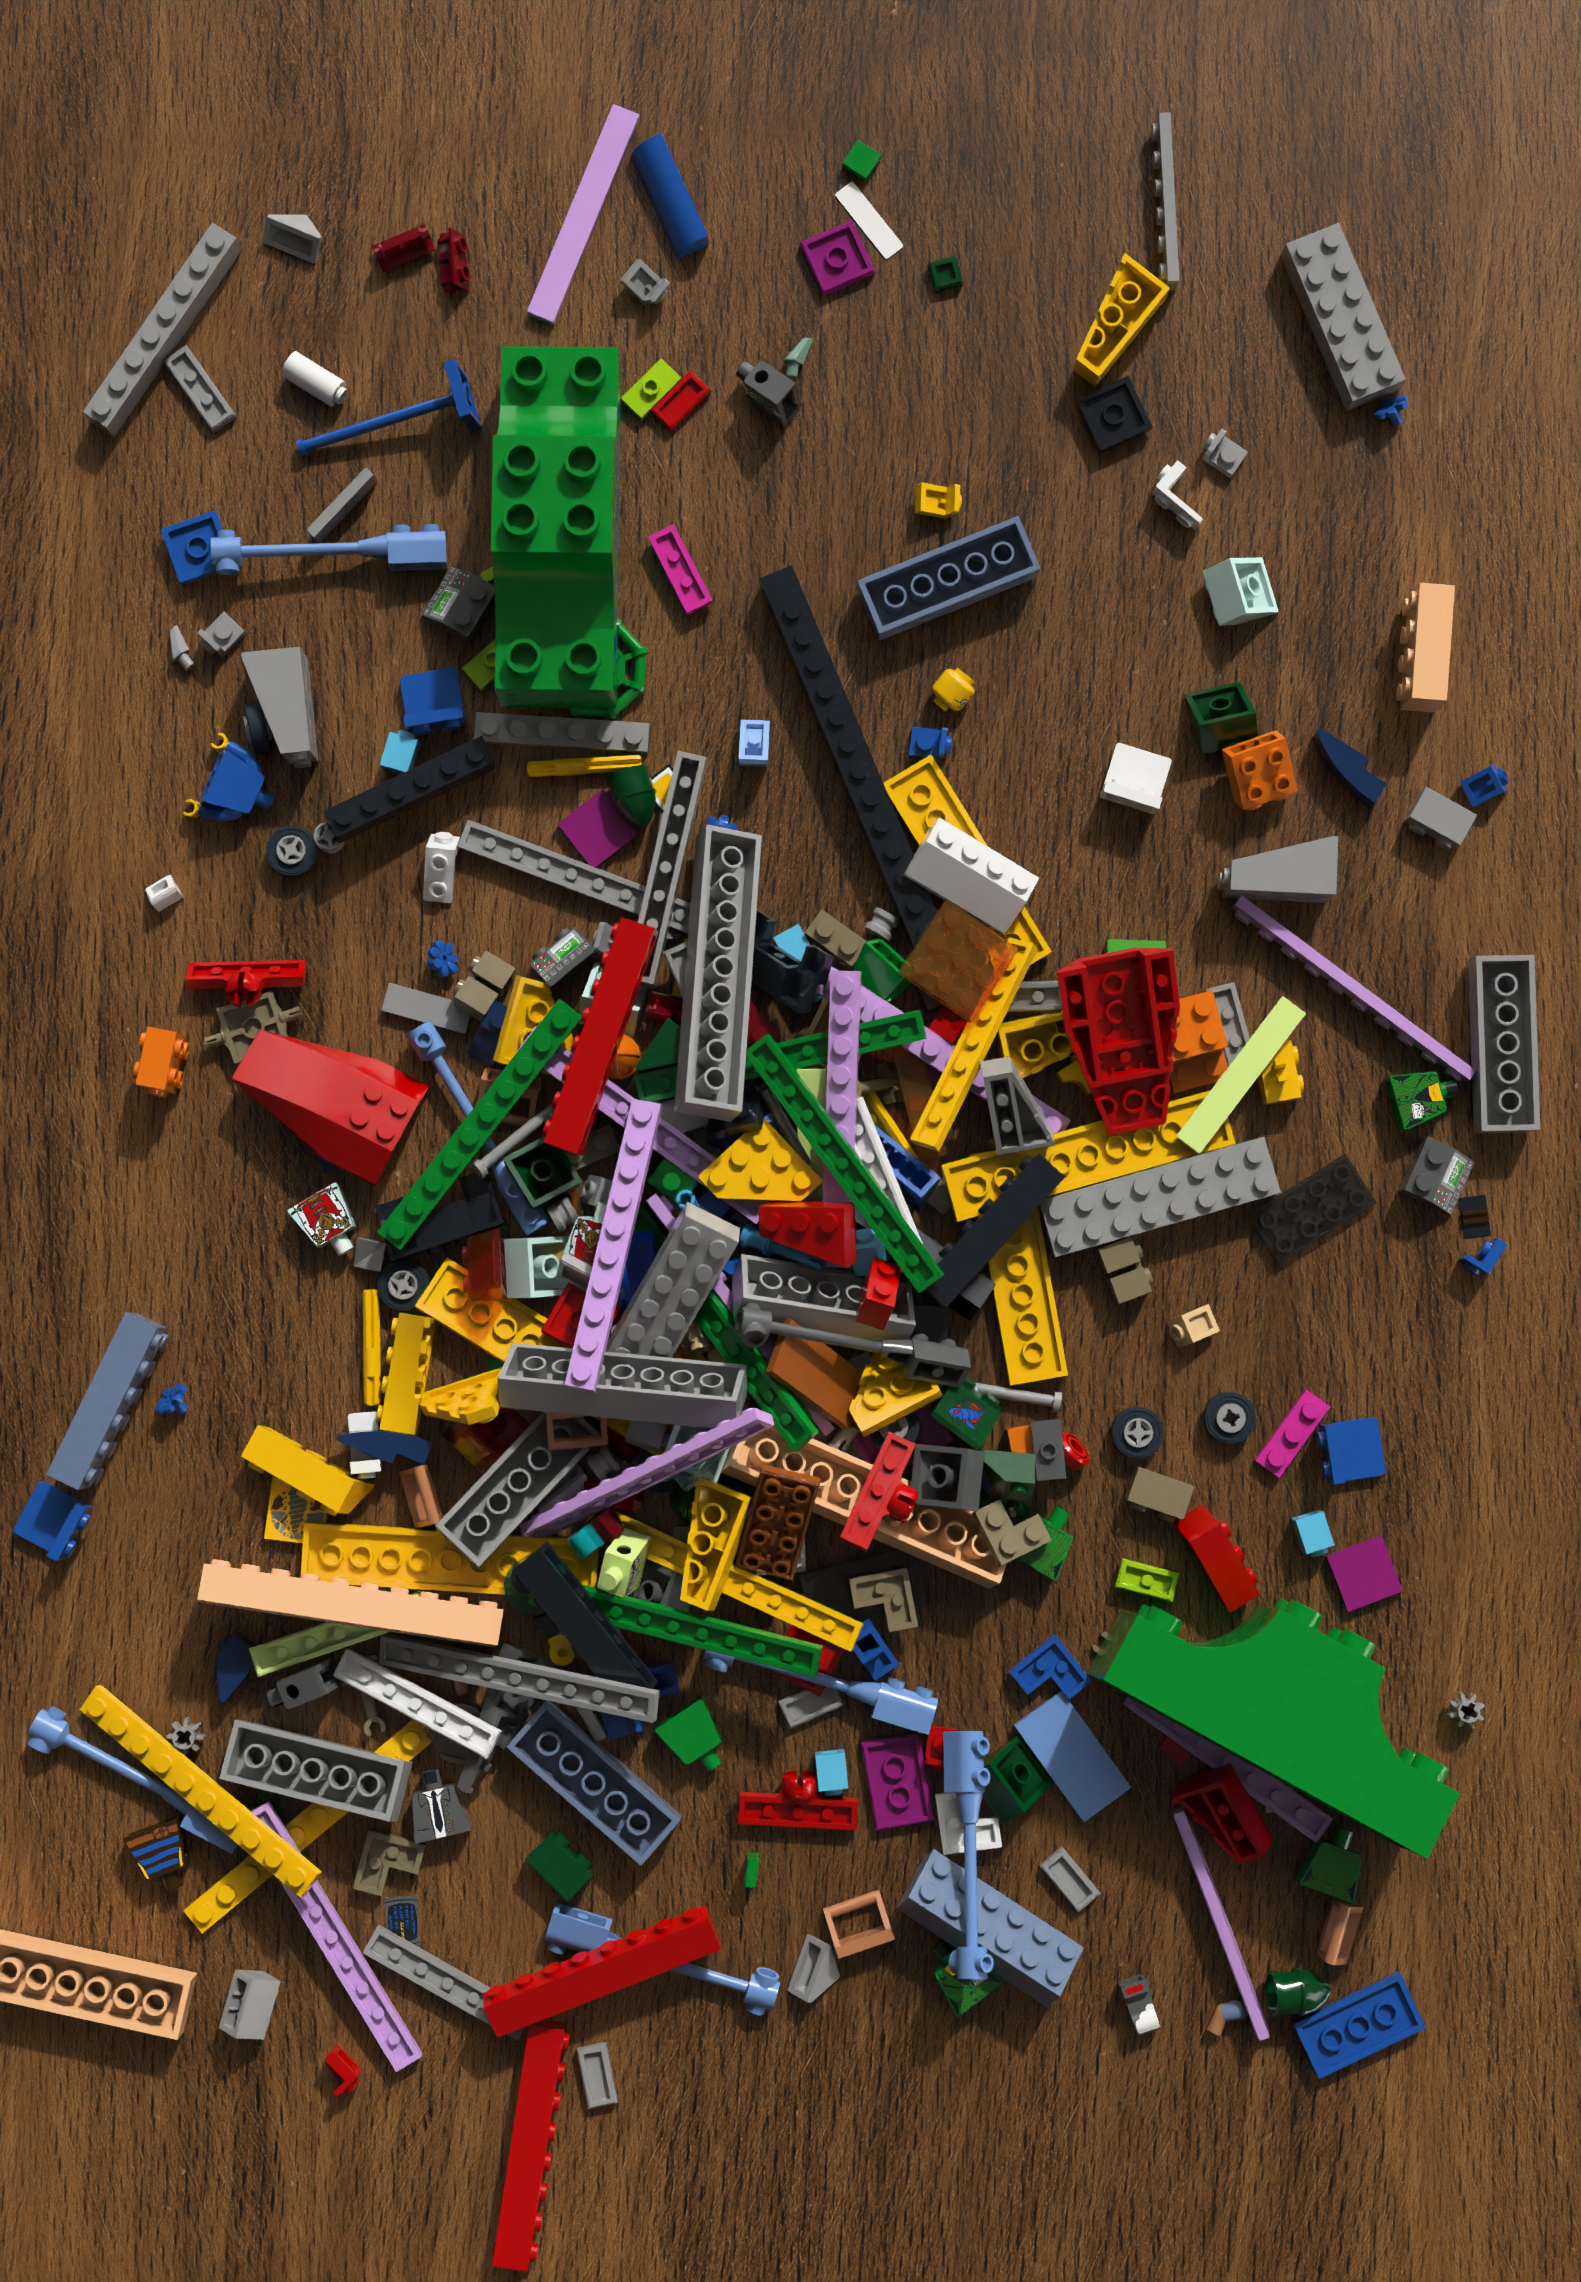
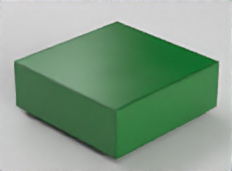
M857 140L843 161L842 167L866 182L881 160L882 155Z
M749 1852L747 1854L744 1878L745 1887L756 1888L759 1853Z

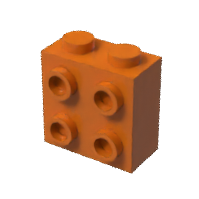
M1276 730L1222 749L1234 802L1243 810L1258 809L1263 803L1271 800H1284L1289 797V794L1298 791L1286 738Z
M147 1026L146 1033L141 1034L139 1041V1050H142L140 1062L137 1061L133 1070V1079H136L135 1084L144 1088L143 1093L166 1098L167 1093L176 1095L177 1088L181 1089L184 1080V1072L181 1071L183 1060H187L190 1050V1043H186L187 1037L174 1031Z

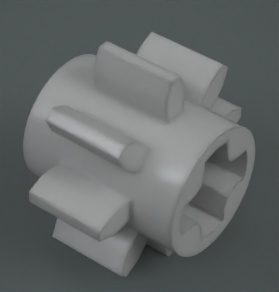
M1459 1691L1457 1692L1458 1698L1455 1701L1448 1700V1703L1452 1705V1711L1448 1712L1447 1716L1450 1718L1457 1717L1456 1726L1461 1728L1464 1722H1466L1473 1729L1474 1722L1477 1719L1484 1720V1717L1480 1715V1709L1484 1708L1485 1704L1474 1702L1476 1694L1471 1692L1468 1698H1465V1695ZM1463 1705L1471 1709L1469 1715L1461 1711Z
M186 1717L182 1726L177 1721L172 1723L175 1731L166 1735V1738L172 1739L173 1746L182 1749V1754L186 1756L190 1747L196 1752L200 1749L197 1741L204 1739L206 1735L200 1734L198 1729L202 1724L201 1722L194 1725L190 1723V1717ZM189 1731L191 1733L189 1740L182 1741L183 1733Z

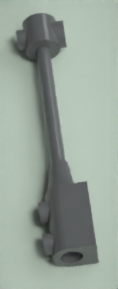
M754 1302L739 1307L735 1317L734 1334L735 1336L742 1337L743 1343L748 1347L762 1346L768 1339L769 1334L772 1333L870 1351L903 1364L905 1378L961 1388L971 1369L968 1349L957 1347L955 1341L951 1339H945L940 1343L930 1342L924 1334H917L909 1339L876 1341L772 1321V1313L761 1310L760 1305Z

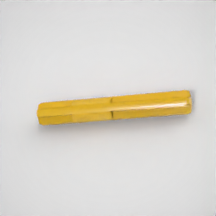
M639 755L529 761L527 763V774L529 777H557L608 773L631 766L642 765V760Z
M376 1289L363 1291L364 1404L367 1406H377L381 1403L380 1295Z

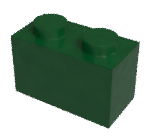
M552 1829L527 1854L525 1860L568 1902L593 1876L594 1870L591 1867L594 1864L583 1852L577 1854L570 1847L572 1842L563 1832L559 1831L556 1833Z

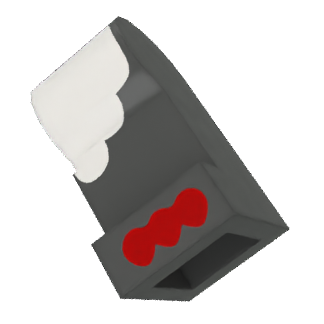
M1143 1973L1117 1981L1137 2036L1161 2029L1154 2010L1150 1989Z

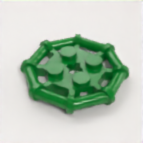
M618 619V637L632 652L623 655L617 647V689L625 686L629 690L617 699V709L567 708L570 711V716L574 718L577 716L607 717L613 720L640 694H645L647 690L645 688L646 656L649 652L622 624V620ZM634 661L633 681L625 678L626 663Z

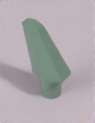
M812 338L801 339L783 359V362L787 364L786 377L797 379L798 367L804 365L805 358L813 341Z

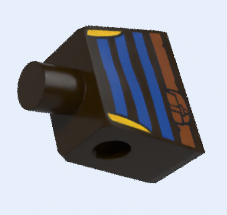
M182 1814L130 1833L123 1838L144 1879L148 1881L160 1876L166 1892L183 1885L178 1869L190 1863L186 1830L180 1827L183 1821Z

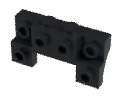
M757 909L752 986L771 995L770 998L772 1000L783 1003L797 1013L811 1012L818 985L827 984L834 957L815 945H808L802 960L799 961L771 943L777 921Z
M476 1173L459 1177L465 1199L433 1209L402 1250H399L385 1239L391 1261L425 1251L428 1252V1255H433L444 1251L445 1244L455 1241L456 1246L473 1241L472 1235L478 1234V1232L505 1224L490 1175L488 1174L483 1179L477 1176ZM404 1197L375 1206L381 1226Z

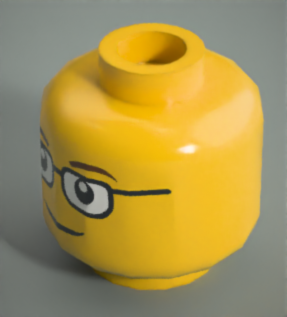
M958 667L955 670L946 669L932 685V692L936 696L933 701L944 711H947L949 708L959 711L974 695V688L972 686L974 681Z

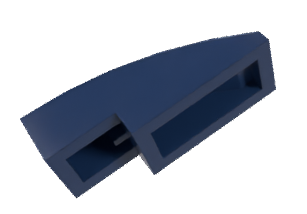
M1319 728L1313 735L1312 740L1327 768L1351 795L1368 808H1371L1382 794L1387 783L1363 769L1369 758L1322 728Z
M356 1430L339 1433L335 1440L391 1464L397 1453L424 1464L433 1445V1442L414 1435L386 1430Z

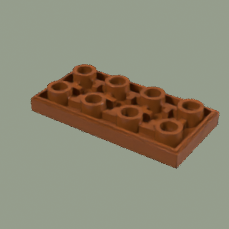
M786 1319L783 1322L784 1324L800 1326L792 1319ZM779 1335L766 1373L843 1430L851 1429L854 1419L850 1414L849 1408L860 1388L859 1382L863 1372L824 1343Z
M762 1464L735 1567L793 1580L821 1478Z

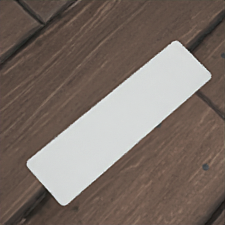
M850 182L835 194L885 259H888L903 248L901 241L854 182Z

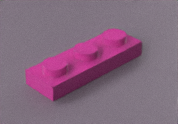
M674 524L649 536L648 540L686 615L688 616L712 604L713 600Z
M1304 1389L1254 1461L1277 1478H1280L1330 1406L1307 1389Z

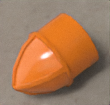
M625 1034L623 1035L609 1076L613 1080H623L636 1072L635 1066L641 1058L638 1045L631 1037Z

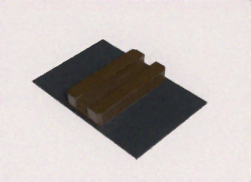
M1486 1195L1459 1198L1464 1239L1491 1235Z

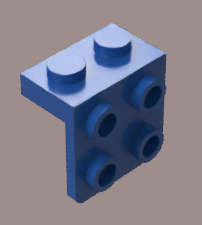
M451 667L401 677L400 685L406 714L404 715V722L408 732L414 733V735H425L431 733V730L441 728L442 730H454L459 728L460 725L466 724L459 678L455 668Z
M1369 1417L1319 1425L1320 1432H1317V1442L1319 1449L1323 1450L1324 1456L1321 1468L1323 1477L1327 1479L1328 1483L1334 1485L1342 1484L1348 1480L1376 1477L1385 1474L1386 1468L1380 1429L1376 1418Z
M42 1481L37 1484L14 1527V1532L18 1536L49 1551L47 1557L55 1561L64 1560L72 1555L77 1545L75 1539L79 1532H83L91 1519L89 1513L93 1506L46 1481Z

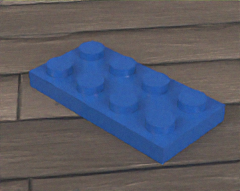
M1399 1971L1319 2008L1315 2012L1292 2021L1318 2079L1426 2028Z

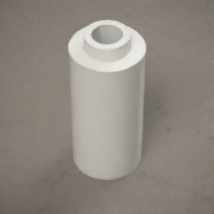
M294 351L288 357L282 368V377L331 407L336 403L338 405L341 404L347 395L348 390L345 388L346 382L297 351Z

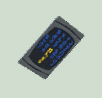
M417 1896L384 1898L386 1929L420 1947Z

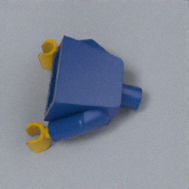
M218 733L217 736L224 740V742L220 746L211 743L214 750L219 753L199 801L197 802L192 799L185 801L194 804L193 812H183V814L191 818L200 817L222 822L237 820L242 814H249L253 805L268 811L274 800V795L260 789L265 776L260 773L261 767L250 750L233 741L230 742L223 733Z

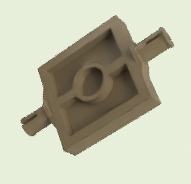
M271 990L262 993L258 1002L247 1008V1001L243 1000L241 1008L232 1004L217 1008L216 1010L221 1022V1033L204 1037L206 1046L210 1049L225 1044L230 1050L234 1064L238 1065L241 1063L259 1030L288 1037L287 1022L303 1018L300 1007L297 1006L282 1011L277 1004L274 992Z

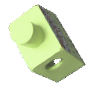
M624 1528L623 1532L617 1535L604 1554L597 1585L598 1588L623 1598L635 1591L640 1586L651 1537Z

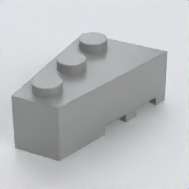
M1010 1056L981 1061L997 1155L1055 1145L1050 1124Z

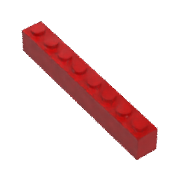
M621 917L619 924H614L610 934V940L613 941L610 951H605L601 960L600 968H603L600 980L596 979L591 989V996L594 998L590 1008H585L581 1018V1024H584L581 1035H576L572 1044L571 1052H574L571 1064L567 1063L562 1073V1080L565 1081L561 1092H556L552 1102V1108L555 1109L551 1120L548 1119L543 1128L542 1136L545 1137L544 1143L582 1156L659 933L655 928Z
M706 1905L700 1908H690L684 1914L675 1918L662 1919L656 1925L644 1930H634L627 1937L616 1941L604 1942L599 1948L588 1952H579L571 1959L561 1963H551L543 1970L533 1974H523L515 1981L505 1985H495L483 1993V2008L498 2038L721 1950L719 1934Z
M541 2020L528 2027L492 2262L493 2267L528 2272L530 2262H536L538 2243H533L534 2232H540L543 2213L537 2212L539 2201L545 2202L548 2183H543L542 2179L544 2171H550L552 2153L547 2152L548 2141L554 2142L557 2123H553L551 2120L553 2111H559L561 2093L556 2092L557 2081H563L566 2063L561 2062L562 2051L568 2052L570 2033L565 2032L566 2023Z

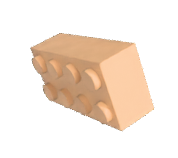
M1419 583L1410 592L1408 598H1405L1403 601L1402 615L1406 616V627L1401 629L1400 643L1404 644V655H1400L1398 672L1402 673V684H1398L1396 691V700L1400 701V710L1434 713L1447 701L1455 585Z

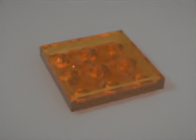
M946 899L900 968L898 974L971 1023L1019 949Z

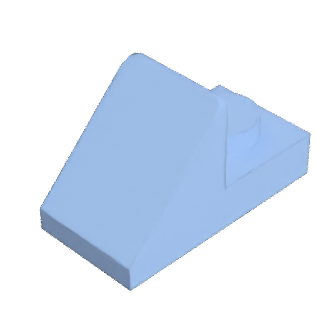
M741 720L740 766L768 767L770 721Z

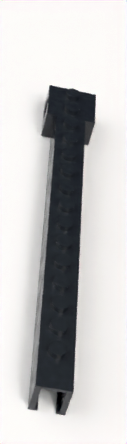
M792 565L761 577L760 589L913 954L905 956L904 960L920 973L913 981L925 1013L928 1014L979 993L982 987L960 935L954 936V945L947 953L940 950L941 954H934L924 944L923 936L926 928L932 923L941 922V919L929 891L904 876L914 855ZM932 927L930 935L935 938L938 937L940 929Z

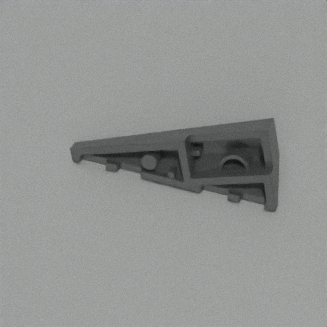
M505 1641L499 1657L564 1670L565 1667L556 1665L551 1658L531 1649ZM488 1688L479 1719L500 1729L502 1732L489 1758L485 1759L471 1750L468 1751L457 1788L465 1793L471 1794L473 1792V1783L482 1771L487 1772L492 1766L490 1760L499 1749H505L531 1714L529 1708L537 1698Z

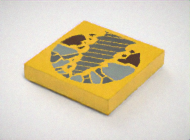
M272 1480L264 1539L303 1543L304 1522L327 1523L328 1513L320 1508L322 1503L317 1500L307 1501L296 1494L298 1489L291 1485H288L287 1488Z

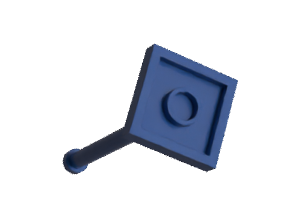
M455 358L445 361L444 365L451 386L449 394L307 440L297 439L298 451L303 457L308 455L309 451L452 405L454 408L457 407L460 419L471 432L480 430L482 426L467 374Z

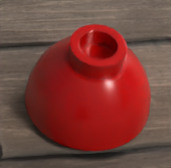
M1062 1432L1065 1469L1078 1470L1089 1464V1454L1084 1445L1071 1433Z

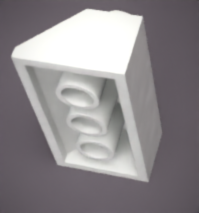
M940 817L928 829L904 873L905 877L1001 935L1006 933L1019 914L1039 877Z

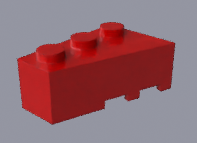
M769 1201L759 1206V1232L761 1237L845 1268L857 1262L855 1205L853 1203Z
M1201 1505L1187 1513L1184 1520L1178 1519L1174 1521L1175 1528L1184 1536L1189 1545L1187 1546L1189 1551L1196 1557L1203 1574L1218 1599L1230 1613L1260 1595L1255 1586L1259 1581L1250 1567L1247 1569L1244 1567L1242 1561L1246 1558L1237 1544H1231L1228 1537L1232 1536V1533L1224 1520L1218 1522Z
M1231 1763L1179 1781L1171 1799L1177 1805L1181 1803L1193 1815L1192 1819L1198 1825L1201 1823L1213 1834L1212 1839L1238 1864L1265 1856L1273 1837Z

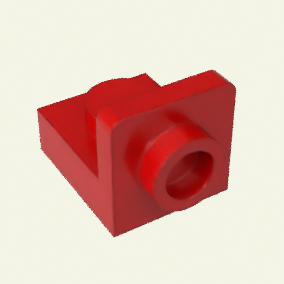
M941 1008L930 1024L929 1029L953 1044L963 1029L965 1021Z
M931 1725L926 1739L924 1762L930 1765L931 1770L944 1772L943 1732L958 1731V1728Z
M337 2044L324 2059L327 2062L328 2070L335 2077L340 2076L343 2079L333 2091L335 2097H338L342 2092L346 2095L349 2094L360 2082L357 2077L362 2071L355 2061Z

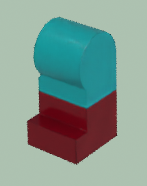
M610 1506L598 1512L570 1535L566 1541L579 1558L583 1559L599 1546L601 1547L610 1539L623 1532L625 1524Z

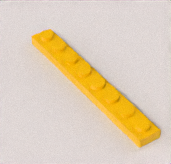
M1008 938L910 1138L913 1144L937 1152L940 1151L981 1067V1061H984L1038 950L1035 944Z

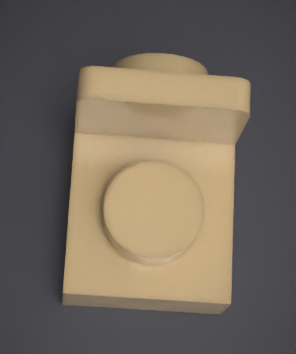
M1209 1304L1167 1321L1170 1335L1178 1348L1220 1331Z

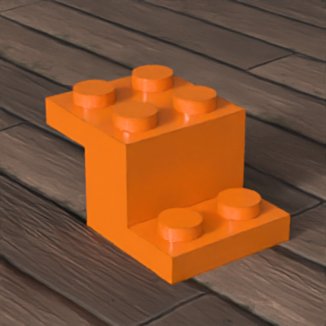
M1213 990L1179 999L1180 1013L1179 1017H1177L1176 1043H1174L1172 1057L1174 1060L1173 1071L1170 1074L1173 1094L1216 1083L1228 1068L1223 1052L1228 1047Z

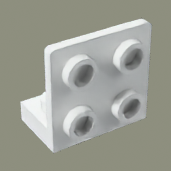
M1117 743L1100 798L1155 815L1162 802L1161 794L1172 760L1129 745Z

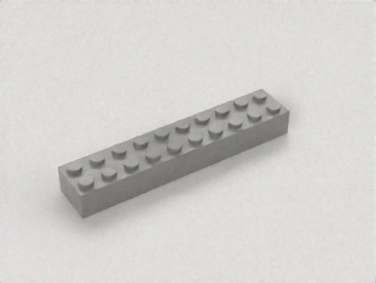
M706 824L696 836L674 1112L731 1122L742 1112L762 835Z

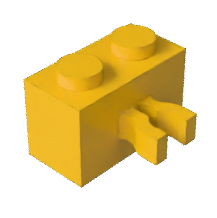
M1291 1040L1283 1043L1257 1078L1262 1105L1297 1100L1302 1097L1301 1092H1304V1081L1302 1075L1297 1074L1296 1064L1299 1063V1054L1297 1047H1292Z

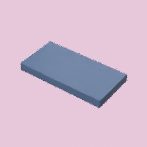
M1062 1690L1014 1724L1083 1822L1090 1819L1132 1788Z

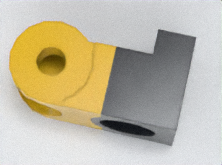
M545 1612L533 1617L531 1622L535 1632L541 1629L545 1632L550 1645V1658L553 1663L560 1666L571 1663L575 1657L571 1644L564 1635L559 1634L555 1630L553 1621Z

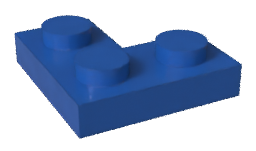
M1055 1634L1008 1670L1027 1695L1051 1677L1070 1700L1092 1682Z

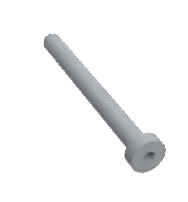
M552 1102L481 1160L478 1158L472 1160L470 1166L476 1175L481 1179L489 1174L488 1168L550 1119L555 1111L552 1108Z
M976 1383L975 1386L981 1392L985 1393L987 1391L996 1398L1052 1407L1051 1412L1059 1413L1062 1392L1055 1391L1053 1396Z

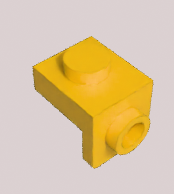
M923 482L916 485V514L946 519L959 513L962 504L960 485L953 484L943 487Z

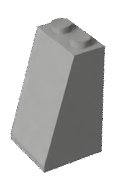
M300 647L242 652L243 663L281 755L290 765L294 764L295 768H306L311 766V762H319L309 661Z
M1338 836L1322 838L1232 860L1223 868L1222 873L1219 872L1217 888L1222 890V898L1238 899L1244 896L1246 899L1326 903L1336 895Z

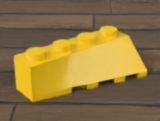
M1126 253L1122 257L1073 367V371L1094 387L1098 385L1163 304L1170 290V287Z
M1062 1010L1002 1023L995 1036L1000 1058L1010 1056L1022 1078L1043 1070L1044 1067L1074 1053L1064 1029Z
M399 1313L398 1318H393L391 1335H395L394 1346L388 1348L386 1364L390 1365L389 1376L383 1377L381 1393L385 1394L384 1405L378 1406L376 1422L380 1423V1430L411 1435L418 1434L422 1412L420 1403L426 1388L437 1322L434 1318L407 1313Z
M258 1425L241 1457L250 1461L248 1466L262 1474L264 1471L274 1475L272 1478L274 1482L286 1488L288 1485L298 1489L296 1492L298 1496L310 1502L313 1499L322 1503L320 1506L322 1510L334 1516L337 1513L349 1514L375 1485L366 1479L363 1481L350 1478L352 1475L351 1471L332 1463L330 1465L326 1464L327 1459L308 1449L306 1451L302 1450L303 1445L266 1426Z
M696 1476L695 1496L691 1510V1527L687 1541V1559L684 1565L680 1600L707 1611H715L742 1540L753 1496Z

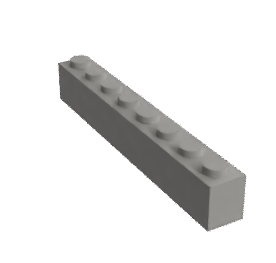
M213 222L211 223L83 410L84 415L92 424L115 437L163 367V360L172 354L241 253L242 248L236 237Z
M677 751L638 923L653 927L659 932L640 985L655 989L707 767L706 757Z

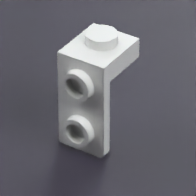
M1177 460L1172 467L1167 464L1157 476L1159 482L1155 486L1152 495L1155 496L1154 500L1159 506L1172 510L1177 515V520L1187 528L1191 526L1196 530L1203 518L1170 491L1183 476L1187 468Z
M438 832L430 835L425 851L423 899L425 901L452 902L455 858L459 850L460 837L452 836L448 832Z
M377 1412L349 1414V1432L356 1430H379L378 1422H376ZM350 1446L351 1474H358V1479L374 1478L376 1477V1472L382 1471L381 1459Z

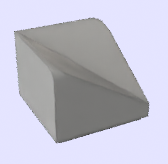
M358 1237L353 1266L381 1272L384 1268L388 1251L386 1243Z

